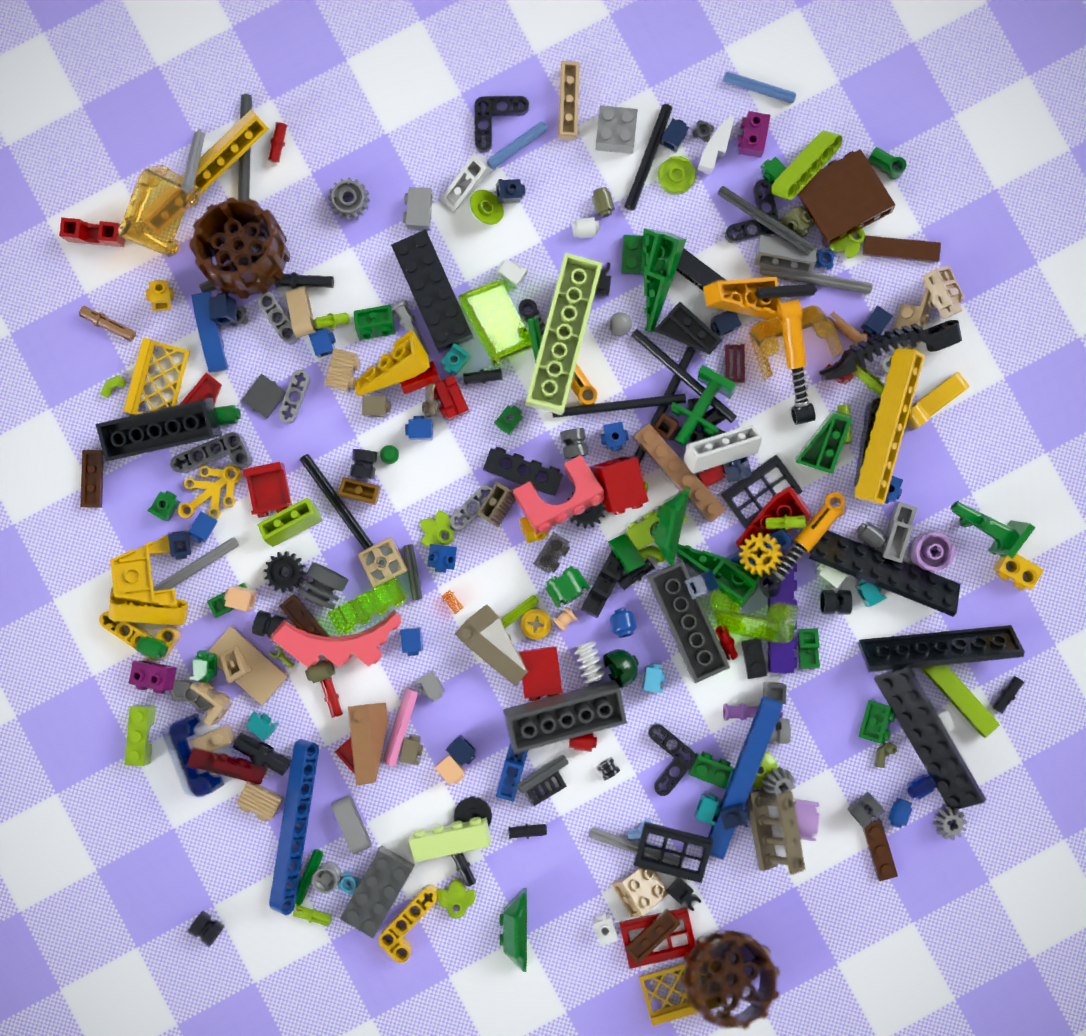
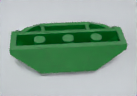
M686 487L665 500L662 506H658L656 517L659 518L658 525L654 524L652 536H656L655 544L668 564L672 566L675 561L691 487Z
M523 888L504 907L503 914H500V926H503V933H500V946H503V953L522 972H527V888Z

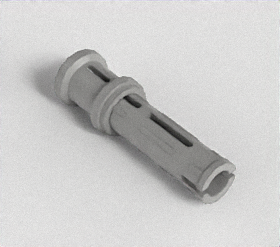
M402 301L394 305L392 310L396 312L400 320V326L404 327L407 333L413 330L426 353L430 354L414 322L415 316L411 314L407 306L408 302Z

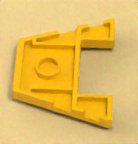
M164 535L161 539L154 542H148L145 546L136 550H130L110 559L115 599L173 608L177 607L175 588L154 591L150 556L170 553L168 535Z

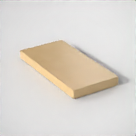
M230 626L210 648L209 653L217 654V666L224 672L220 655L237 646L252 671L235 682L263 706L289 676L233 626Z

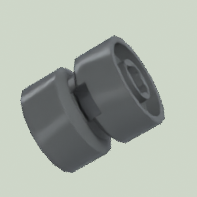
M584 428L560 432L561 441L565 444L563 448L565 459L576 458L579 455L582 457L589 455L587 444L584 443L586 439Z
M868 791L860 797L859 803L854 802L847 808L864 829L872 823L873 817L878 818L885 812L880 803ZM865 805L871 809L869 813L863 808Z

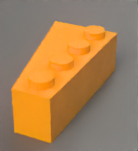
M777 277L725 280L703 287L706 306L768 320L778 317L777 304L781 303V298L758 299L757 295H755L758 287L778 286Z

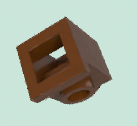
M663 413L653 428L667 440H674L682 427L679 426L678 420Z

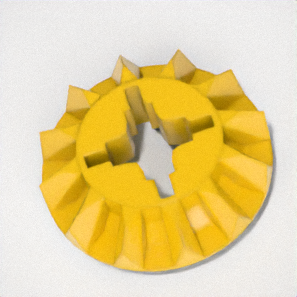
M531 609L521 619V630L530 639H542L551 629L550 617L543 610ZM536 616H538L539 623H542L544 626L537 627V630L533 632V626L527 622H534Z

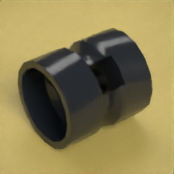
M353 449L352 460L354 464L351 465L350 476L375 479L376 468L373 464L377 463L378 452Z
M834 590L821 591L820 609L822 614L834 615L835 612L839 615L851 614L853 600L850 590H838L837 593Z
M259 610L254 619L252 634L262 637L267 634V637L271 639V634L287 619L279 615L272 617L271 613Z
M202 910L187 932L195 938L200 937L201 942L210 948L225 925L218 920L212 921L211 915Z

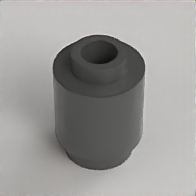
M870 522L862 523L856 530L858 533L857 537L872 548H880L887 538L883 531Z

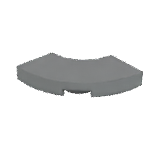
M177 680L174 681L173 690H169L173 701H187L195 707L197 712L215 706L190 688L195 682Z

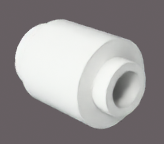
M595 217L576 219V221L572 222L574 237L597 236L596 232H600L599 220L595 221Z

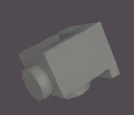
M434 670L415 681L417 684H422L420 689L425 697L428 696L432 702L443 697L441 693L445 689Z

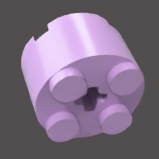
M923 533L915 537L911 543V562L926 571L943 570L953 562L955 547L949 537L943 533Z
M795 799L794 804L800 839L816 842V838L813 835L818 834L820 813L817 812L816 807H820V804L815 801Z

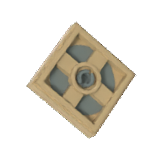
M392 537L357 554L373 589L408 572Z

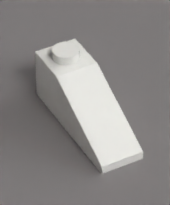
M482 154L471 156L440 198L453 212L467 200L493 170L487 164L488 159Z

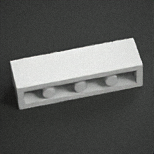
M752 424L687 444L683 461L694 474L758 453L763 436Z

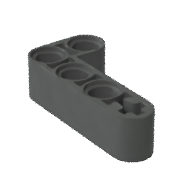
M230 432L174 456L171 459L170 465L175 472L185 474L228 455L232 463L240 468L251 466L253 459L243 436ZM237 437L238 444L232 447L231 440ZM219 444L220 452L214 454L213 448ZM202 452L203 458L197 462L196 455ZM244 454L246 460L243 464H239L238 458ZM181 461L186 462V463L182 464V467H183V468H180V467H179V465H181Z

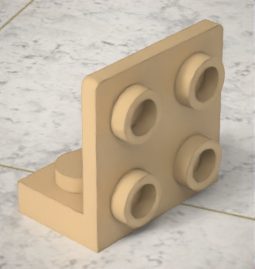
M200 681L193 683L190 688L215 705L206 711L205 716L207 717L203 721L208 726H211L221 721L233 702L229 700L230 697L224 692L219 693L216 691L212 683Z
M641 867L637 868L627 878L616 879L611 883L630 917L644 916L668 895L667 889L657 872Z

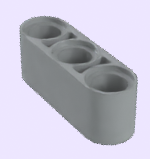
M268 292L261 294L258 297V305L279 337L287 344H295L299 338H296L294 332L291 338H285V333L289 330L293 331L291 320L278 300ZM267 299H272V304L268 307H265V301ZM277 315H282V320L278 323H275V317Z
M351 795L331 804L333 812L351 853L354 855L372 847L370 837Z

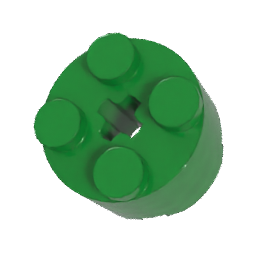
M573 566L565 569L563 575L559 578L554 576L546 582L547 587L545 588L557 608L561 607L560 603L563 602L566 605L583 594L581 591L584 588L586 591L590 589L578 568L574 569Z

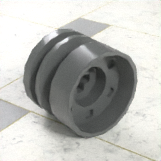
M312 562L307 574L313 578V581L303 580L302 584L309 589L299 587L297 592L309 602L333 610L336 604L329 599L336 601L340 599L333 593L334 589L344 591L349 579L323 565Z

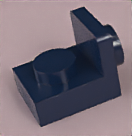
M742 803L719 809L725 830L741 825L749 828L748 821L751 818L748 809H743Z

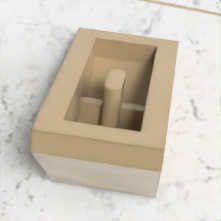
M237 646L220 655L228 683H232L252 671Z

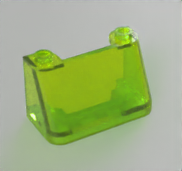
M500 279L458 295L459 302L472 323L486 353H488L494 368L533 349L530 334L507 293L510 291L505 281L501 282Z
M712 591L711 607L717 627L722 625L723 628V625H726L731 634L777 643H788L793 639L798 606L776 603L770 607L768 617L739 612L740 606L736 605L727 594Z

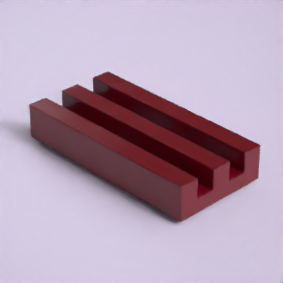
M725 344V378L734 383H745V344ZM729 349H733V379H730ZM737 349H740V379H737Z

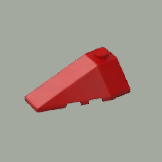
M788 486L769 500L735 543L741 549V545L746 546L745 539L752 540V534L758 538L759 533L765 536L777 530L766 528L767 518H779L785 515H805L806 522L812 518L811 511L802 497L791 486ZM790 528V529L786 530L787 533H788L789 531L793 530L794 528Z

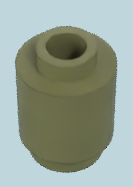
M607 187L595 189L592 199L596 214L601 215V217L612 215L615 207L610 191H608Z
M326 659L317 662L315 665L311 664L305 670L308 681H312L313 684L329 679L332 675L336 674L333 663Z

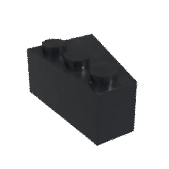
M680 301L654 329V332L707 355H710L723 341Z

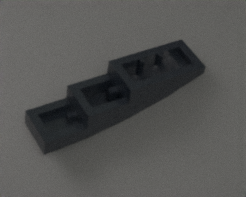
M612 550L580 609L595 618L599 617L624 570L623 564L619 558L615 557Z

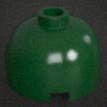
M615 649L603 655L604 667L607 668L609 666L611 674H608L609 678L615 680L621 689L634 682L638 673L637 666L639 665L635 655H631L623 649Z

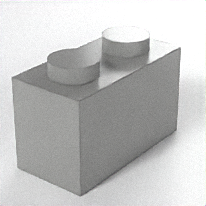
M409 187L408 193H405L404 204L407 205V212H403V223H406L408 230L423 231L426 229V231H430L433 202L432 188Z

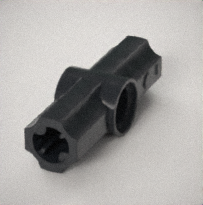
M242 732L236 738L232 747L250 757V760L256 765L267 767L281 776L285 774L291 763L290 759L274 751V748L262 741L258 742Z

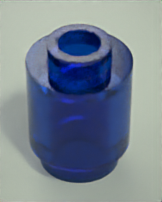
M929 773L926 775L922 774L907 783L908 788L906 791L912 799L916 798L919 801L932 793L937 784Z

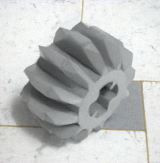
M778 767L777 770L772 768L771 773H766L767 778L762 779L764 783L762 788L769 798H776V795L796 789L794 785L796 780L792 773L782 767Z
M945 806V812L942 809H938L940 815H934L937 821L932 824L934 827H937L936 833L942 834L944 839L949 837L951 840H955L956 835L962 837L961 830L967 831L963 827V825L968 823L966 819H963L965 814L959 812L958 808H954L952 811L949 806Z

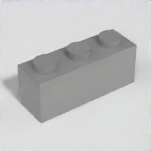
M760 235L756 247L754 265L811 275L816 263L817 245H814V250L808 255L785 239Z

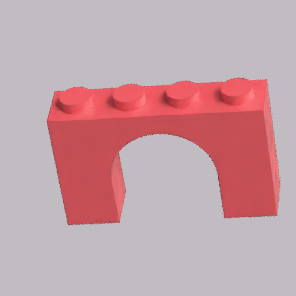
M581 455L564 463L565 473L575 487V493L569 501L560 505H551L544 502L538 496L530 481L513 490L516 502L536 535L549 531L552 526L562 524L573 515H579L585 509L592 505L597 506L604 500V490Z

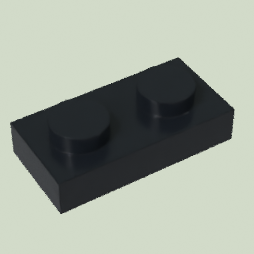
M761 638L742 640L741 646L747 679L767 676Z

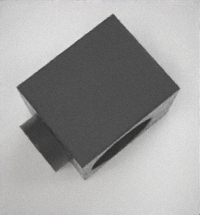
M763 682V696L786 704V684Z

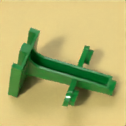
M703 364L698 370L697 380L705 384L706 388L693 410L689 411L674 402L671 404L670 411L677 416L682 414L688 417L674 439L683 446L688 442L698 424L703 426V431L711 436L718 433L719 429L702 417L717 393L731 399L736 388V383Z
M959 500L955 501L950 508L954 514L960 517L958 521L960 526L964 528L975 526L992 537L995 542L988 551L993 555L999 554L1001 557H1006L1007 555L1013 559L1036 528L1031 523L1010 520L1005 525L961 503Z

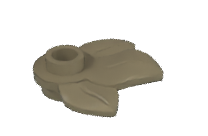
M429 384L425 388V402L422 403V413H425L426 417L435 416L438 403L434 400L435 384Z

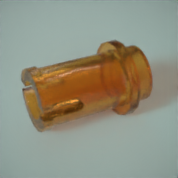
M449 589L441 596L442 602L445 601L454 614H457L464 606L454 595L455 592Z

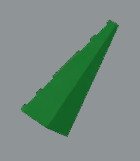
M644 228L643 234L645 235L646 246H644V253H646V265L644 266L646 308H644V314L647 317L645 331L651 333L654 332L687 239L672 233Z
M678 544L676 556L699 574L712 570L719 586L718 589L741 608L745 606L759 587L758 579L760 575L758 572L752 575L751 569L748 571L744 569L745 565L732 562L731 559L704 550L693 549L689 545Z

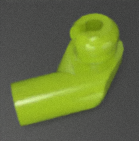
M118 375L106 380L100 395L109 398L113 388L117 386L120 388L125 387L126 379Z
M649 546L639 551L643 559L650 556L659 563L665 560L659 548L655 546Z

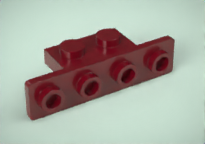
M196 747L192 748L186 763L191 768L259 785L262 783L267 767L258 766L244 758H235L225 753H215Z

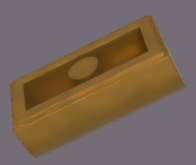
M343 477L338 496L376 505L380 495V486Z

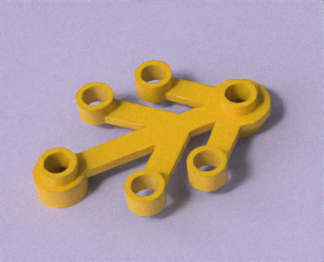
M228 465L223 470L212 469L208 466H202L199 469V474L202 477H221L217 482L196 481L193 478H187L184 481L185 488L190 490L195 488L207 490L191 503H182L178 507V514L183 518H191L195 514V509L212 496L208 515L218 519L221 516L219 509L221 488L226 484V496L223 498V504L227 507H233L236 504V499L234 498L235 483L242 476L240 468L235 465ZM205 468L208 469L207 475H203V470ZM231 471L235 472V477L233 478L229 476ZM190 480L194 483L192 487L188 486ZM228 498L232 499V503L230 505H228L226 502ZM187 507L191 510L189 514L185 513ZM213 510L217 511V516L215 517L212 516Z

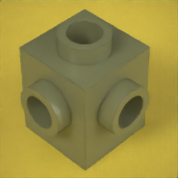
M803 206L792 209L779 219L782 225L802 238L809 234V229L814 226L810 214L806 212Z

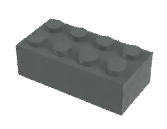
M381 846L341 915L340 920L374 938L415 864Z

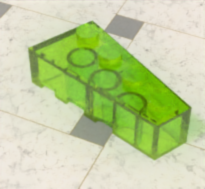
M394 577L388 580V583L381 584L372 589V591L356 597L355 600H351L328 612L337 632L347 634L355 630L354 625L358 623L364 625L372 621V616L378 614L380 617L388 613L389 607L395 605L397 608L405 604V599L409 598L400 578Z

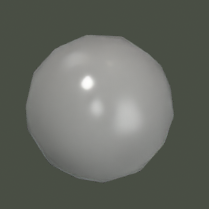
M623 312L613 314L610 318L611 333L616 336H623L629 333L632 328L631 318Z

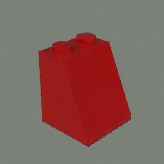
M622 456L589 466L604 490L603 503L607 512L619 515L625 513V509L631 507L632 509H638L643 507L644 503L649 502L637 457Z

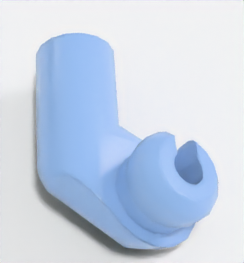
M644 819L638 829L627 830L628 840L640 839L644 822L652 823L651 820Z

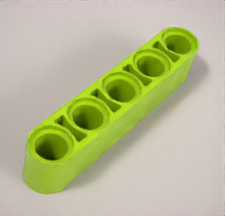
M822 130L774 181L772 194L787 200L794 199L840 149L843 141L842 135Z
M947 665L921 667L927 677L982 737L987 738L1000 726L993 715Z

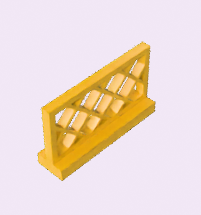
M142 338L123 412L132 415L142 414L138 412L139 405L146 400L152 408L149 412L158 410L165 405L169 408L168 404L172 402L171 407L176 406L190 350ZM155 346L162 347L166 355L156 359L153 354ZM176 352L184 353L183 361L175 364L171 355ZM169 357L174 366L163 371L158 362ZM157 364L162 373L152 378L148 372L149 367ZM176 369L179 374L178 380L171 383L166 373ZM164 375L169 385L159 390L154 380ZM152 382L157 391L147 396L143 391L144 386ZM171 387L174 397L166 401L161 392ZM159 394L164 403L154 408L149 399Z
M713 961L711 965L714 972L717 970L715 961ZM686 963L639 976L652 1026L698 1013L688 1005L687 1001L683 1002L685 998H688L686 990L683 994L674 988L685 969ZM700 971L699 974L703 975L704 977H709L708 975ZM672 973L677 976L672 987L662 981L665 974ZM652 978L658 982L653 992L646 988L644 980ZM660 984L670 989L665 999L656 994ZM672 991L682 996L678 1004L668 1001ZM655 996L662 1000L663 1004L660 1009L652 1011L650 1003ZM708 996L704 1000L710 1010L721 1007L717 1002V997ZM725 997L724 1002H725L726 1005H728L727 1000H726V997Z

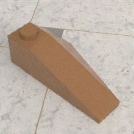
M386 703L348 706L356 786L376 783L388 725Z

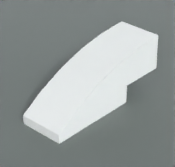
M734 115L728 117L710 138L700 159L697 171L712 174L716 158H724L735 118Z

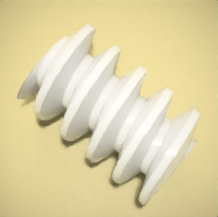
M593 641L574 646V648H578L574 655L581 656L576 662L583 663L578 668L579 670H585L581 677H587L583 684L599 681L605 675V671H599L603 664L597 663L601 658L600 656H594L599 651L598 649H592L596 645V642Z

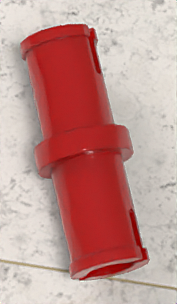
M275 123L273 138L270 139L271 148L268 160L274 163H280L282 148L286 144L284 139L288 125L285 123Z
M722 625L715 629L720 640L719 643L724 650L727 660H730V656L732 660H735L738 657L734 646L735 641L730 636L728 627L723 625L722 628Z
M332 677L320 681L325 695L324 701L328 704L331 718L343 715L338 700L339 694H336Z

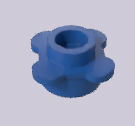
M818 250L816 252L817 261L815 266L817 268L826 267L828 270L832 269L835 253L828 250Z

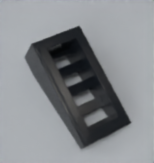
M559 771L525 792V795L531 806H536L566 788L567 785ZM552 777L556 779L559 785L558 787L554 785L551 779ZM545 781H548L552 789L551 791L548 790ZM539 785H541L543 791L545 792L544 795L541 794L538 788ZM532 789H534L535 793L537 794V799H535V797L533 796L531 792Z

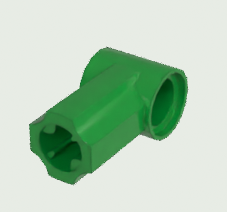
M878 147L874 148L868 159L872 166L885 172L887 177L893 180L900 178L907 167V162L903 157H894ZM892 166H898L900 171L894 170Z

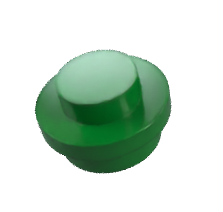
M392 445L384 446L380 451V458L386 464H394L399 459V451Z

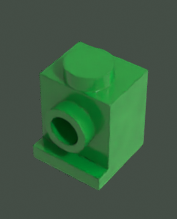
M776 156L771 161L767 159L760 166L763 178L772 184L786 169Z
M508 405L497 420H495L494 425L510 436L523 420L522 411L515 405L512 408ZM508 415L513 416V420L511 422H508L506 420V417Z
M168 490L166 492L160 491L147 511L163 521H170L181 501L176 499L177 495ZM163 501L166 502V506L164 508L161 507Z
M207 650L198 651L197 656L192 661L193 674L190 675V680L209 682L217 676V654L209 653Z

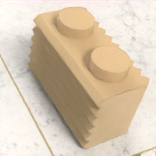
M334 348L324 385L328 388L349 393L350 388L353 389L356 378L353 375L360 366L359 356L356 353Z
M226 724L189 740L188 744L191 750L193 747L213 752L235 742L236 738L231 726Z
M247 782L236 804L240 806V810L246 813L251 811L257 814L256 817L259 820L267 822V820L271 821L274 818L284 797L259 784Z

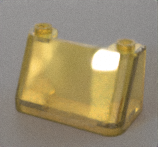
M163 164L144 169L135 185L120 224L118 235L167 257L176 255L180 247L178 246V240L174 238L186 209L198 204L201 189L194 185L193 191L186 194L181 189L183 177Z

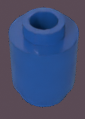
M897 797L896 802L894 801L888 816V819L891 820L890 824L898 828H902L903 825L907 826L913 809L911 808L912 803Z

